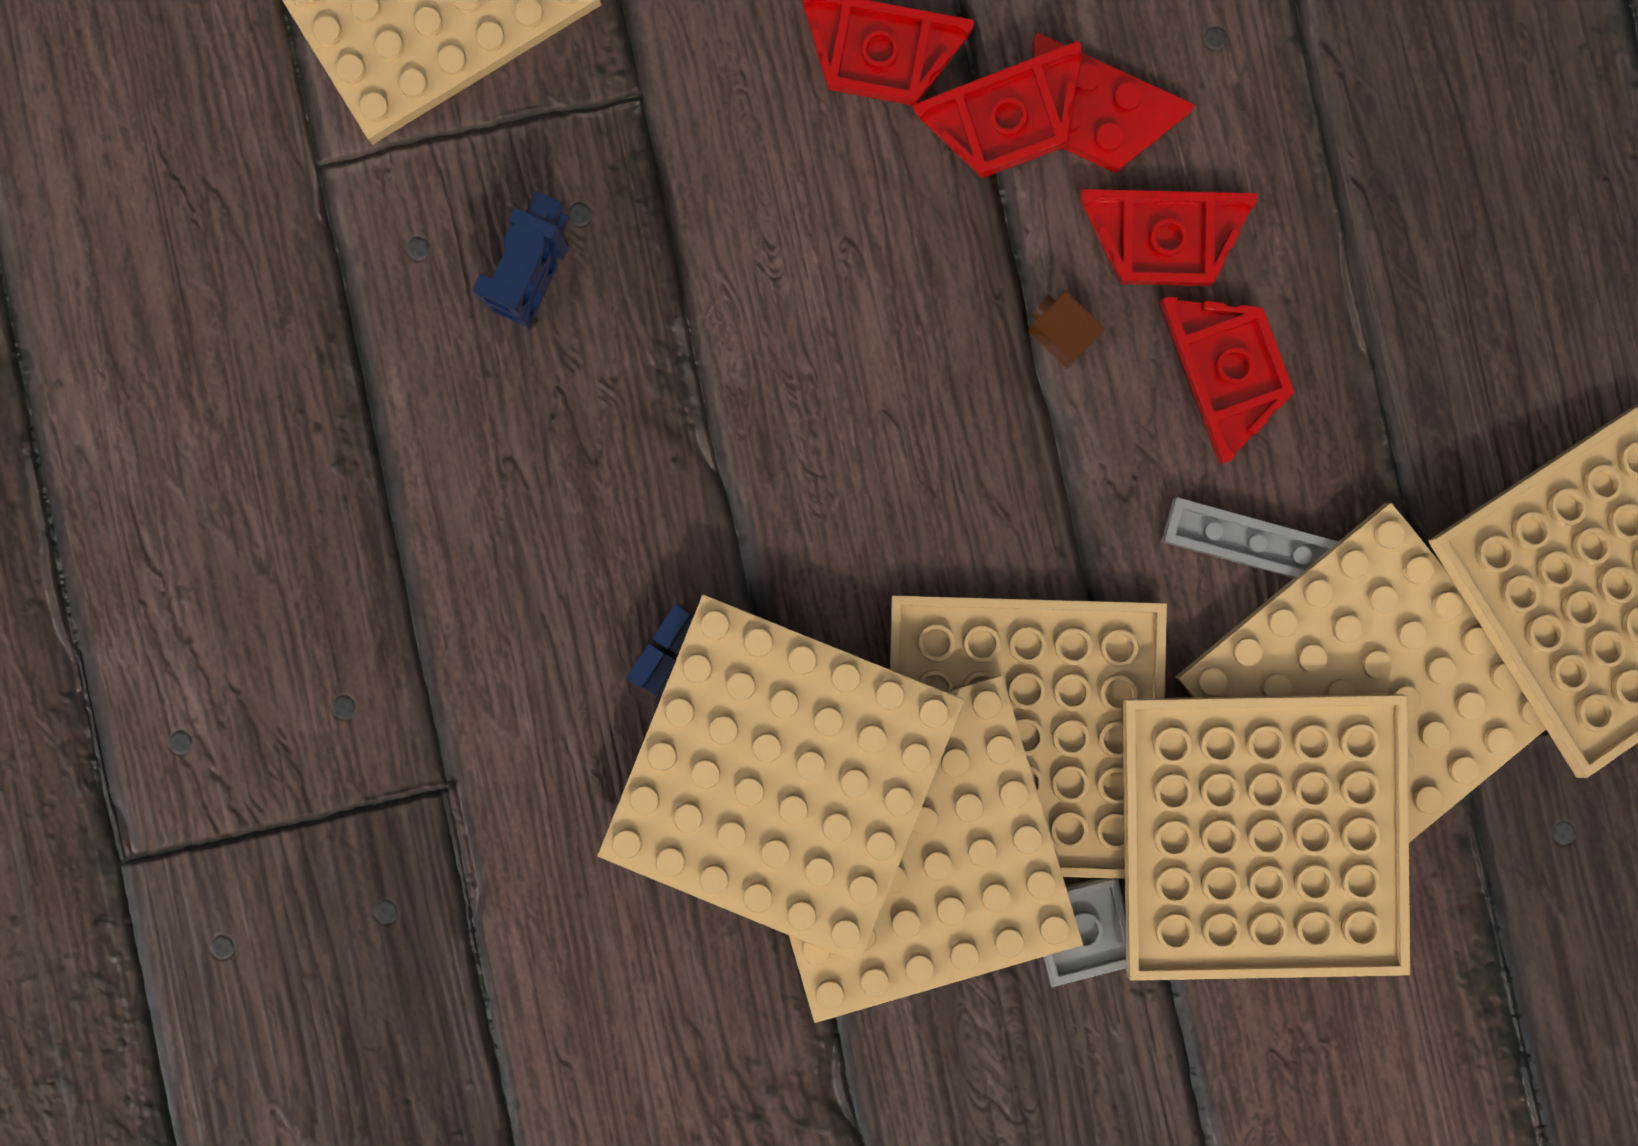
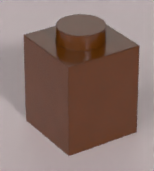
M1065 291L1056 301L1049 295L1034 310L1031 316L1036 322L1028 332L1067 369L1105 328Z

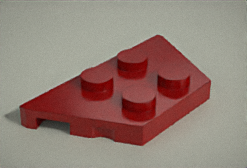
M802 0L827 90L911 106L918 103L969 37L974 24L972 19L870 0Z
M1037 32L1032 43V53H1034V57H1037L1065 45ZM1082 53L1069 144L1062 149L1117 173L1133 161L1143 150L1148 149L1158 141L1168 130L1187 118L1195 104Z
M1075 41L913 104L914 112L981 179L1067 147L1083 53L1080 41Z
M1082 189L1080 193L1081 205L1119 284L1211 286L1222 269L1229 250L1233 248L1250 210L1258 200V193Z
M1166 297L1159 304L1219 465L1231 461L1236 456L1237 451L1268 422L1269 417L1284 405L1295 393L1263 307L1247 305L1234 307L1227 306L1221 302L1204 301L1199 303L1177 300L1178 297Z

